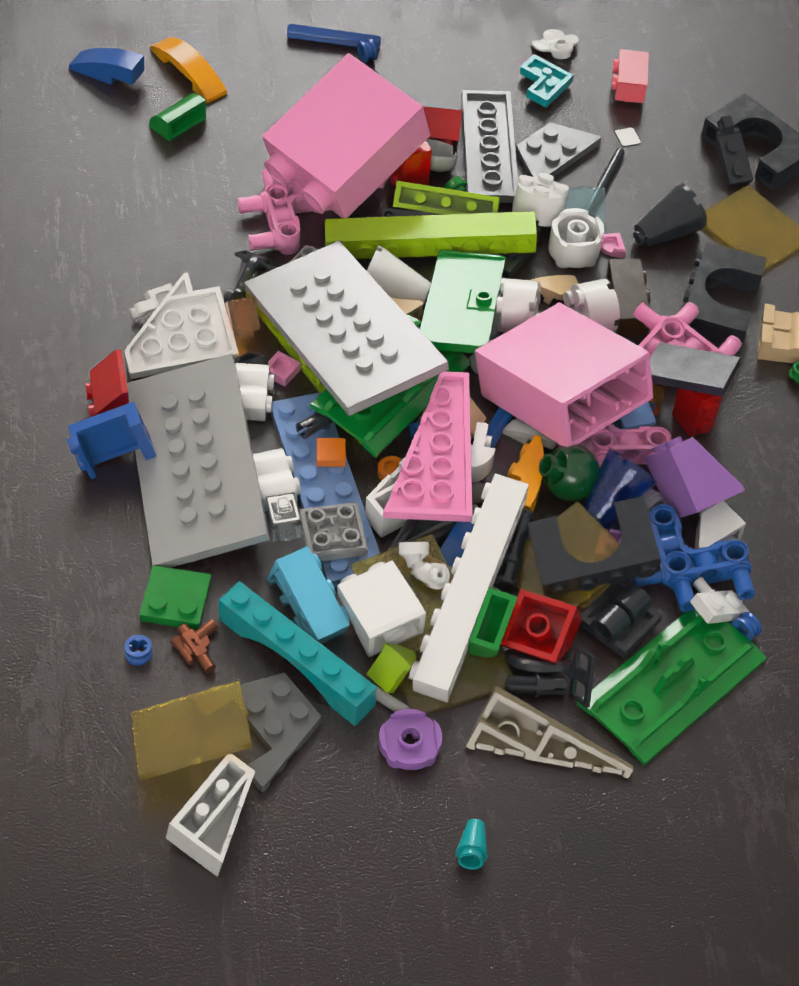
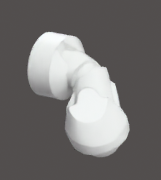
M399 542V555L406 560L408 568L412 569L410 573L416 579L425 583L428 588H443L450 578L449 569L444 563H427L423 561L429 554V542Z

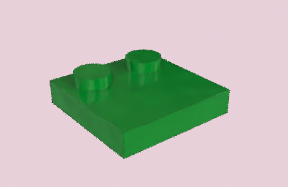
M153 565L139 614L140 621L174 627L188 624L190 629H199L212 582L211 574Z

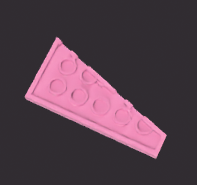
M442 372L439 374L426 411L423 413L419 428L414 435L401 472L383 511L382 518L471 522L472 478L469 373Z

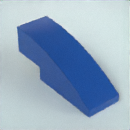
M91 48L80 51L69 64V69L111 85L116 79L133 85L145 71L144 55L117 48Z

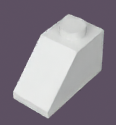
M724 501L701 511L696 529L695 549L714 546V543L721 541L741 540L746 523Z

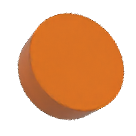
M397 456L382 458L378 463L377 474L379 479L382 481L388 474L391 475L399 467V462L402 459Z

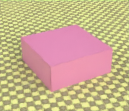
M280 351L268 361L269 374H275L274 381L284 387L301 370L300 362Z

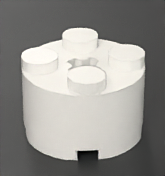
M540 173L538 177L520 175L512 212L535 211V220L539 221L538 226L551 227L554 218L556 219L560 212L565 209L569 187L553 181L554 177L546 173Z
M572 208L560 212L559 216L556 219L554 218L548 249L558 267L583 268L592 267L596 264L604 234V225L599 217L595 216L594 218L588 215L589 211Z
M501 279L500 294H503V297L498 296L496 312L501 313V316H498L497 332L506 333L524 323L530 317L539 314L538 304H540L541 285L540 282L534 280Z
M607 279L575 284L570 287L569 291L564 292L563 299L567 307L612 332L617 330L618 326H614L615 320L620 319L619 302L615 290L608 289L606 284L610 282Z

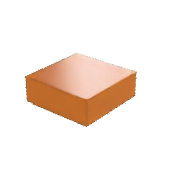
M317 438V467H345V438Z

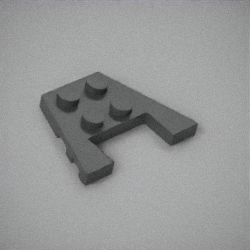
M285 673L202 694L191 699L192 707L207 725L235 709L269 750L248 764L255 771L252 782L261 793L266 791L277 773L280 774L293 753L302 747L321 723V715Z

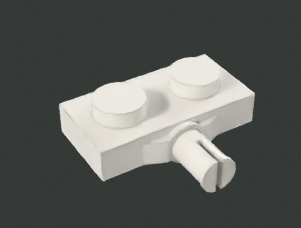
M703 577L698 578L693 583V586L699 593L690 602L707 624L733 621L739 618L742 613L749 612L744 606L743 600L738 599L737 593L732 590H712Z

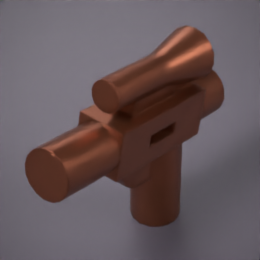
M210 619L195 632L193 629H190L188 624L181 625L177 629L180 635L173 637L170 644L180 652L188 665L193 664L195 659L197 663L199 662L205 673H211L215 670L216 665L209 657L207 648L210 644L208 636L218 629L217 623Z

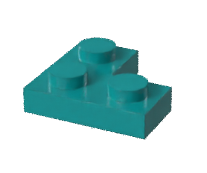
M535 54L520 67V75L535 82L527 89L526 97L544 107H548L573 82V74Z

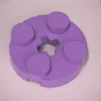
M402 709L391 714L390 719L385 724H382L379 732V748L382 755L386 758L387 764L392 768L404 770H418L433 765L442 744V732L439 724L435 720L432 721L426 717L425 712L417 709ZM407 734H412L413 739H419L414 744H407L403 740L406 739Z

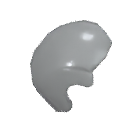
M427 139L426 141L432 149L430 171L437 173L449 171L456 164L457 153L453 155V146L442 141Z

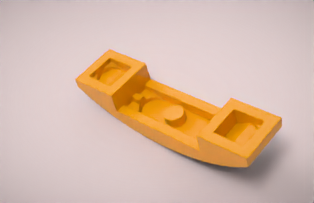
M169 37L150 46V50L164 63L170 61L192 82L193 91L203 97L206 103L227 94L224 84L213 68L186 42L175 37Z

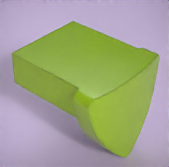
M385 643L381 648L382 652L367 672V675L385 692L390 694L395 692L406 674L411 670L414 661H416V654L413 650L404 646Z

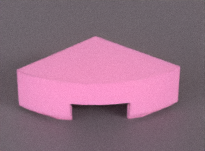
M620 233L603 234L600 251L612 257L625 258L626 250Z

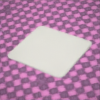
M633 128L615 131L623 146L641 143Z

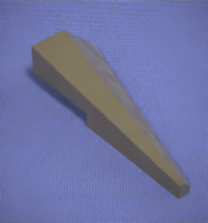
M495 686L482 709L466 744V747L472 750L477 748L493 751L494 754L515 755L524 757L526 760L570 768L580 767L591 769L592 772L613 773L622 775L624 778H629L634 770L633 765L498 686Z

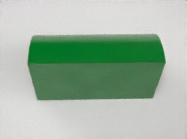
M192 93L151 117L149 126L167 141H170L206 119V100L200 95Z
M488 587L468 641V654L486 658L495 657L498 654L517 602V596Z

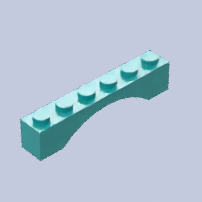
M239 581L219 599V620L239 636L260 642L287 659L317 688L331 708L351 724L356 726L375 707L377 687L243 583Z

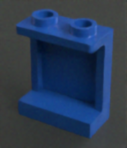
M135 402L68 425L71 435L70 438H67L69 449L72 455L78 454L76 455V460L80 470H86L91 479L97 477L94 469L96 464L131 451L141 449L146 460L157 457L151 436Z

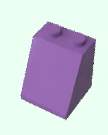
M681 436L659 444L652 448L653 454L644 457L659 492L663 494L666 504L675 509L678 518L698 513L745 491L743 485L693 437L682 441Z

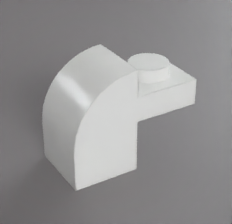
M477 422L473 445L471 444L472 482L484 479L490 473L494 462L495 448H490L492 436L487 435L488 424Z

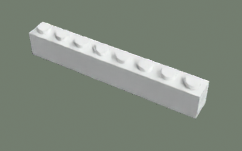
M496 473L491 484L486 482L481 499L484 500L481 508L476 507L471 524H474L471 533L466 532L461 549H464L461 558L456 557L451 570V574L454 575L451 583L446 582L441 595V600H444L441 609L436 608L433 613L430 625L434 627L431 635L425 634L421 643L420 652H423L420 662L414 661L409 678L413 679V691L448 703L467 654L468 641L488 587L492 588L527 500L529 484Z

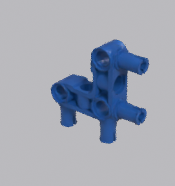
M659 504L648 513L660 555L661 571L647 578L634 577V585L639 587L657 583L665 586L668 585L671 590L675 591L681 612H689L695 609L690 602L694 597L692 587H694L693 583L702 577L707 584L732 579L738 599L749 600L755 596V590L749 575L752 567L749 560V548L746 543L740 540L721 541L714 543V546L693 550L684 545L680 519L673 507L667 504Z

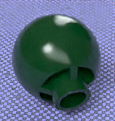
M581 445L560 446L551 454L544 455L539 464V473L543 476L548 490L557 498L565 501H579L588 497L594 492L600 482L601 470L596 456L589 449Z

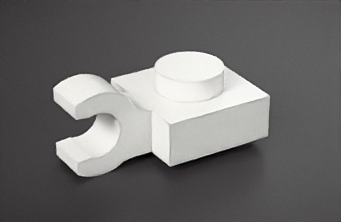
M171 283L147 291L144 294L146 300L134 304V307L129 309L133 319L140 318L150 312L153 313L173 288Z

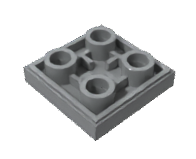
M358 502L300 509L299 516L305 545L309 547L311 553H315L319 557L320 561L368 556V547Z

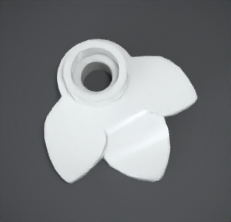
M549 29L544 32V39L532 41L531 45L539 51L551 52L552 57L556 59H566L571 56L573 46L579 43V39L574 34L564 35L560 30Z

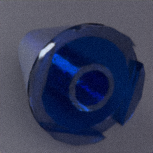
M609 448L603 459L596 480L581 512L585 516L583 522L595 531L599 527L605 530L616 520L615 502L642 497L657 482L650 474L631 460L620 458L621 454Z

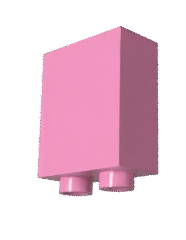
M348 53L262 136L270 156L264 163V166L280 184L286 186L293 180L303 187L300 191L303 199L316 212L323 214L330 208L340 217L348 218L431 136L423 106Z
M560 302L540 314L530 317L524 323L496 339L490 340L489 343L475 350L481 395L561 446L569 447L579 444L653 399L649 351Z

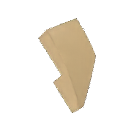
M553 275L531 279L540 282L541 294L544 297L543 301L547 304H550L553 298L564 300V292L569 291L572 285L578 284L576 277L573 275Z

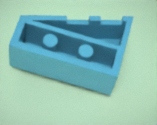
M306 546L277 559L266 579L270 585L277 583L284 594L280 596V600L284 606L291 605L296 615L294 621L297 626L323 644L344 634L350 626V617L343 605L340 606L335 598L336 591L332 582L329 579H325L321 571L322 565L319 557L315 553H311L309 547Z

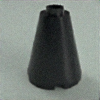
M683 183L674 186L635 224L633 232L635 241L639 245L651 247L701 231L707 225V216L702 203L697 205L693 198L697 196L694 191Z

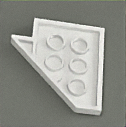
M188 272L183 273L124 350L130 379L161 374L231 353L234 358L239 356L220 286L193 291Z

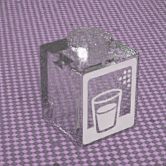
M294 492L265 497V515L272 542L290 541L294 538H300L302 520Z

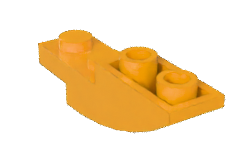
M536 434L530 444H524L519 455V462H513L507 474L508 478L529 484L527 500L523 509L530 510L531 512H534L542 481V476L539 473V464L544 456L541 436Z

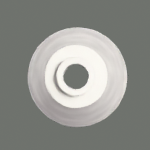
M378 245L367 269L371 277L390 298L420 300L426 304L431 282L385 248Z

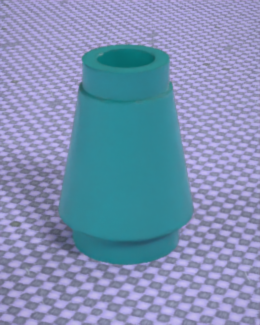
M470 819L466 822L455 852L458 863L463 868L479 869L488 858L485 823L479 819Z

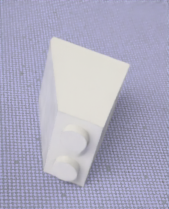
M393 560L386 564L384 562L376 563L368 569V572L359 576L357 574L349 575L341 580V584L337 585V595L347 610L350 621L368 657L382 652L381 648L385 643L398 645L424 633L426 612Z

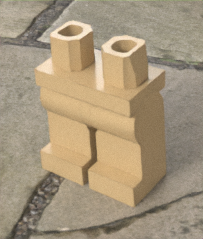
M764 304L760 320L757 359L793 364L799 360V312L776 311L775 305Z

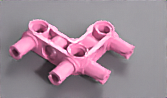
M264 169L262 171V179L265 185L264 191L260 192V195L238 197L240 214L262 211L266 214L270 232L248 235L250 251L274 248V250L285 255L295 254L300 249V221L295 214L311 211L317 212L303 199L300 193L303 187L295 181H290L284 186L277 182L267 169Z
M642 302L632 315L651 330L648 336L638 345L649 351L650 358L660 342L732 356L740 349L742 343L737 337L731 335L717 348L692 329L689 324L698 315L699 309L691 302L686 303L676 315L669 317L664 315L661 317Z
M610 424L577 445L589 449L596 456L601 470L599 484L610 485L615 481L613 465L647 464L644 457L654 453L653 447L670 441L671 434L663 427L643 426L639 427V429H619L614 424Z

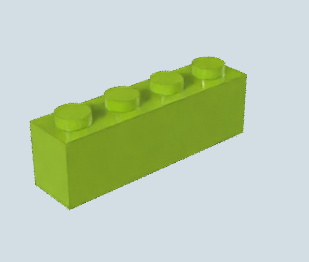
M397 181L393 207L439 215L498 213L500 197Z

